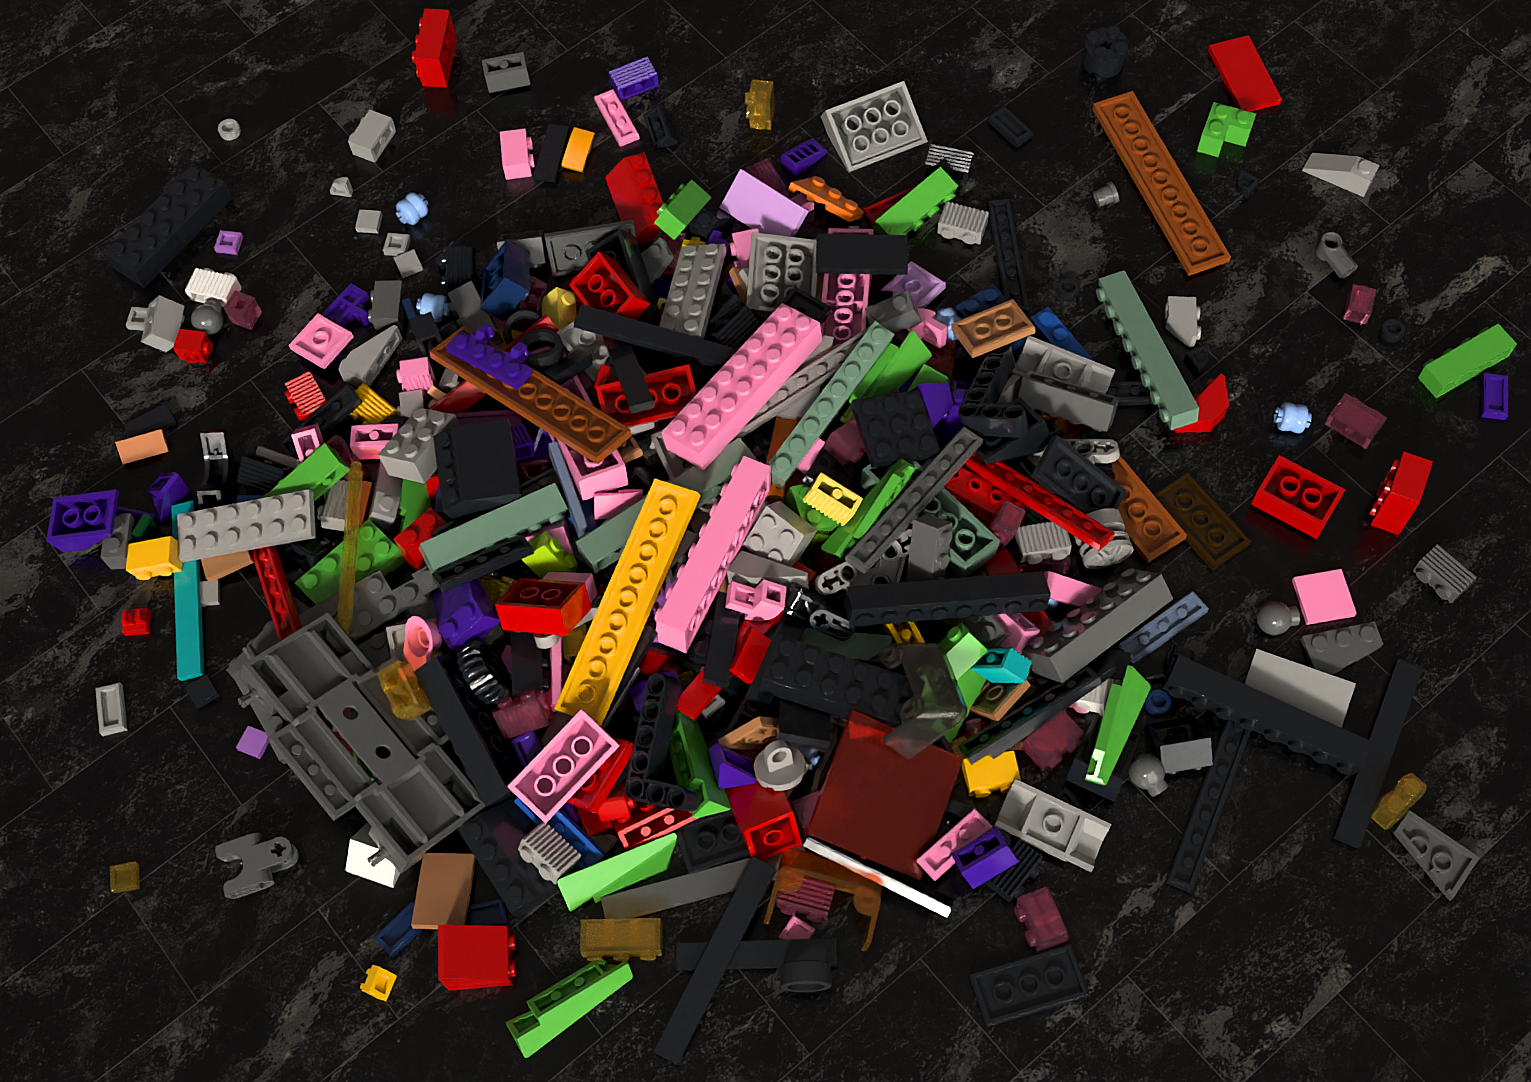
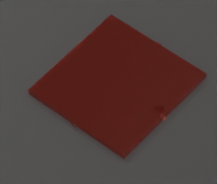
M851 710L806 834L857 854L863 860L867 858L920 880L924 869L917 863V859L933 845L963 758L913 737L909 732L904 733Z

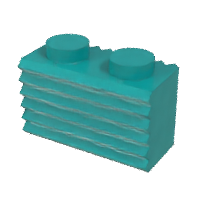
M987 648L988 652L971 667L973 671L992 683L1014 682L1016 684L1025 681L1032 662L1027 657H1024V655H1021L1020 652H1017V650H1013V648Z

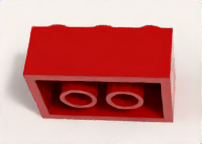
M424 9L423 18L420 17L419 19L420 32L416 34V50L412 52V61L416 64L417 77H420L422 86L447 87L457 42L449 10Z
M600 251L569 284L584 305L636 320L650 305L649 301L618 262Z
M1403 452L1399 460L1394 459L1390 471H1387L1383 482L1381 481L1376 492L1378 498L1377 501H1374L1369 515L1373 516L1370 525L1397 535L1401 533L1420 503L1433 461L1407 452Z
M1279 455L1257 490L1251 505L1317 539L1346 489Z
M520 578L495 604L502 630L553 634L557 636H568L592 609L585 582Z

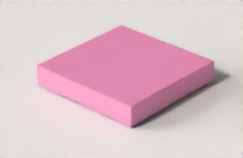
M317 313L289 344V347L292 351L325 369L354 336L352 332Z
M1342 569L1303 575L1292 579L1306 625L1355 617L1357 614Z

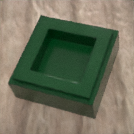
M143 514L131 534L138 542L152 540L159 526L151 516Z

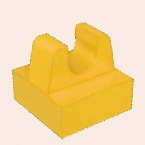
M372 965L371 969L366 971L368 976L365 983L360 985L361 991L379 1000L387 1001L397 975L380 966Z

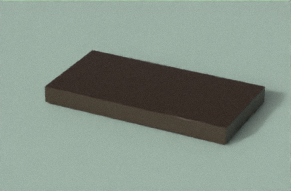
M1188 472L1154 494L1156 499L1187 534L1185 541L1212 570H1215L1250 545L1251 540Z

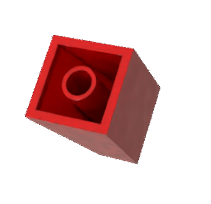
M429 508L393 538L406 564L414 572L426 566L419 551L420 543L433 538L432 531L447 524L432 508Z
M758 781L754 784L724 788L751 859L755 857L763 861L802 845L793 810L783 791H774L773 788L769 787L765 788Z
M438 925V980L449 991L513 985L512 977L517 975L516 961L512 960V950H516L515 934H511L507 926Z

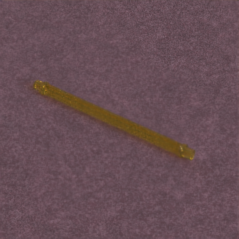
M352 462L348 472L337 624L345 634L349 633L350 625L352 624L363 476L362 464L360 462Z

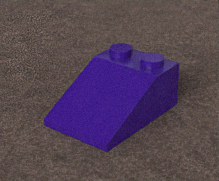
M115 489L53 498L46 541L62 552L85 550L113 534L119 491Z
M477 578L444 593L438 589L432 595L438 630L450 649L460 650L468 642L477 639L482 640L500 623L496 609Z

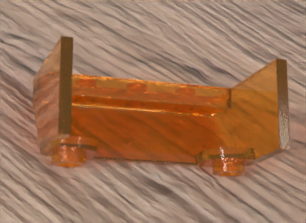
M795 848L786 850L780 858L764 924L769 925L777 892L794 893L799 890L803 880L855 894L853 903L856 910L861 914L869 916L861 947L862 951H867L872 941L879 912L882 885L824 856Z

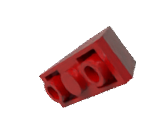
M1220 374L1215 380L1210 379L1205 385L1204 391L1200 395L1198 393L1194 395V399L1199 407L1198 422L1174 429L1176 433L1210 432L1225 417L1229 401L1226 380L1223 374Z

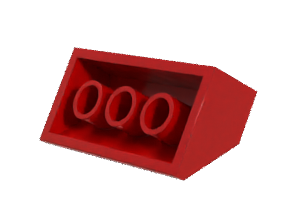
M645 152L623 158L605 177L620 222L634 220L638 245L668 237L669 235L654 223L659 217L656 212L663 205V201Z
M689 364L643 375L654 400L655 408L634 414L630 412L619 381L596 386L601 411L628 428L676 417L697 394Z

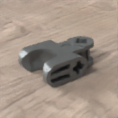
M262 833L248 834L219 844L215 848L216 857L222 861L243 860L241 873L236 878L228 880L223 886L225 897L231 899L240 898L272 886L274 884L272 873L294 866L299 857L297 848L286 838L276 837L265 841Z

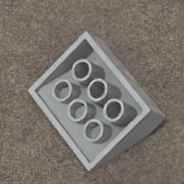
M904 81L828 109L821 115L828 137L848 173L928 142Z
M752 232L746 306L749 307L754 315L767 319L794 287L816 298L817 240Z

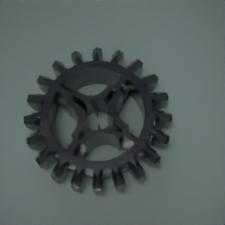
M477 639L468 642L459 650V653H457L459 670L463 674V679L466 680L473 694H476L479 700L493 706L502 703L512 695L511 674L503 663V659L499 657L498 652L494 651L491 645H488L486 641Z

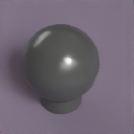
M207 300L203 305L198 306L191 315V323L194 329L206 332L207 335L217 333L223 326L221 304L215 300Z
M1269 601L1263 604L1257 613V623L1260 629L1270 635L1282 634L1290 626H1298L1300 622V613L1296 606L1288 607L1278 601Z
M1144 753L1132 760L1129 766V776L1137 787L1147 789L1151 797L1160 794L1168 788L1169 785L1164 779L1165 768L1157 756Z

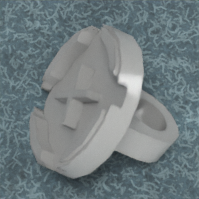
M783 740L770 743L755 758L754 771L756 780L761 786L773 788L774 791L793 788L801 782L802 776L806 772L804 755L797 748L788 745Z

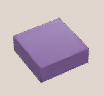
M220 230L214 247L216 253L237 255L243 240L242 233Z
M247 726L236 748L238 751L261 759L269 744V737L266 732Z

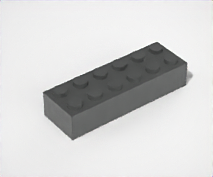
M1128 569L1116 581L1105 585L1100 593L1086 599L1085 604L1070 611L1061 622L1051 625L1042 636L1032 639L1022 652L1028 660H1031L1032 664L1030 667L1034 675L1063 683L1173 600V597L1162 574Z

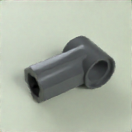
M1327 232L1323 235L1316 248V255L1319 259L1327 261L1339 278L1344 279L1354 272L1358 265L1343 248L1342 239L1337 233Z

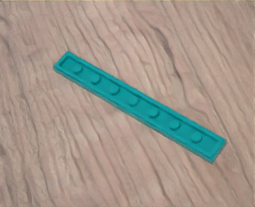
M194 500L172 505L173 538L177 541V514L198 511V504ZM200 559L183 562L182 571L174 573L177 678L180 681L204 676L202 605L200 604L199 583L201 582Z

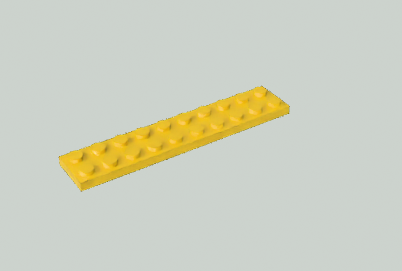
M654 479L554 709L558 712L574 717L583 708L602 726L701 495L698 492Z

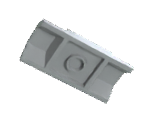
M1028 336L1023 351L1011 374L1019 375L1023 379L1025 374L1031 370L1106 394L1115 369L1035 337Z
M1015 779L1007 793L994 826L1065 862H1071L1092 872L1096 856L1111 824Z

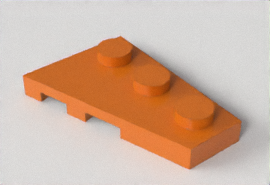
M817 176L793 181L788 188L793 193H796L798 190L806 194L805 199L812 203L815 201L825 204L827 211L848 222L861 219L864 213L856 202L846 199L839 190L829 187L822 178Z

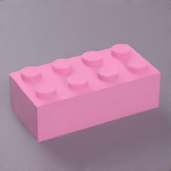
M582 708L507 787L540 819L547 823L620 744Z

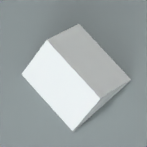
M366 823L350 839L346 871L394 888L400 875L395 866L386 858L375 867H372L371 863L367 860L368 857L379 849L377 844L368 835L372 826Z

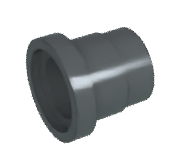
M1112 181L1093 192L1098 207L1112 202L1114 204L1119 202V195Z

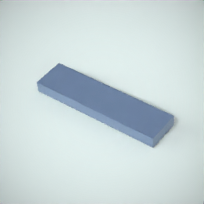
M557 441L548 443L549 456L578 538H580L583 534L587 533V522L559 443Z
M1191 591L1118 643L1116 647L1131 653L1129 664L1133 666L1206 614L1209 608Z

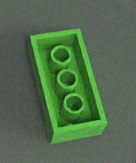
M368 519L298 579L295 584L301 593L315 606L379 570L383 576H386L389 572H394L405 560L398 547Z

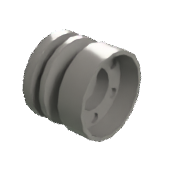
M1105 508L1086 514L1115 532L1114 539L1100 551L1074 536L1077 545L1081 546L1079 552L1083 557L1082 560L1085 567L1088 569H1101L1118 564L1127 559L1134 551L1127 532H1124L1125 525L1119 510L1114 508Z

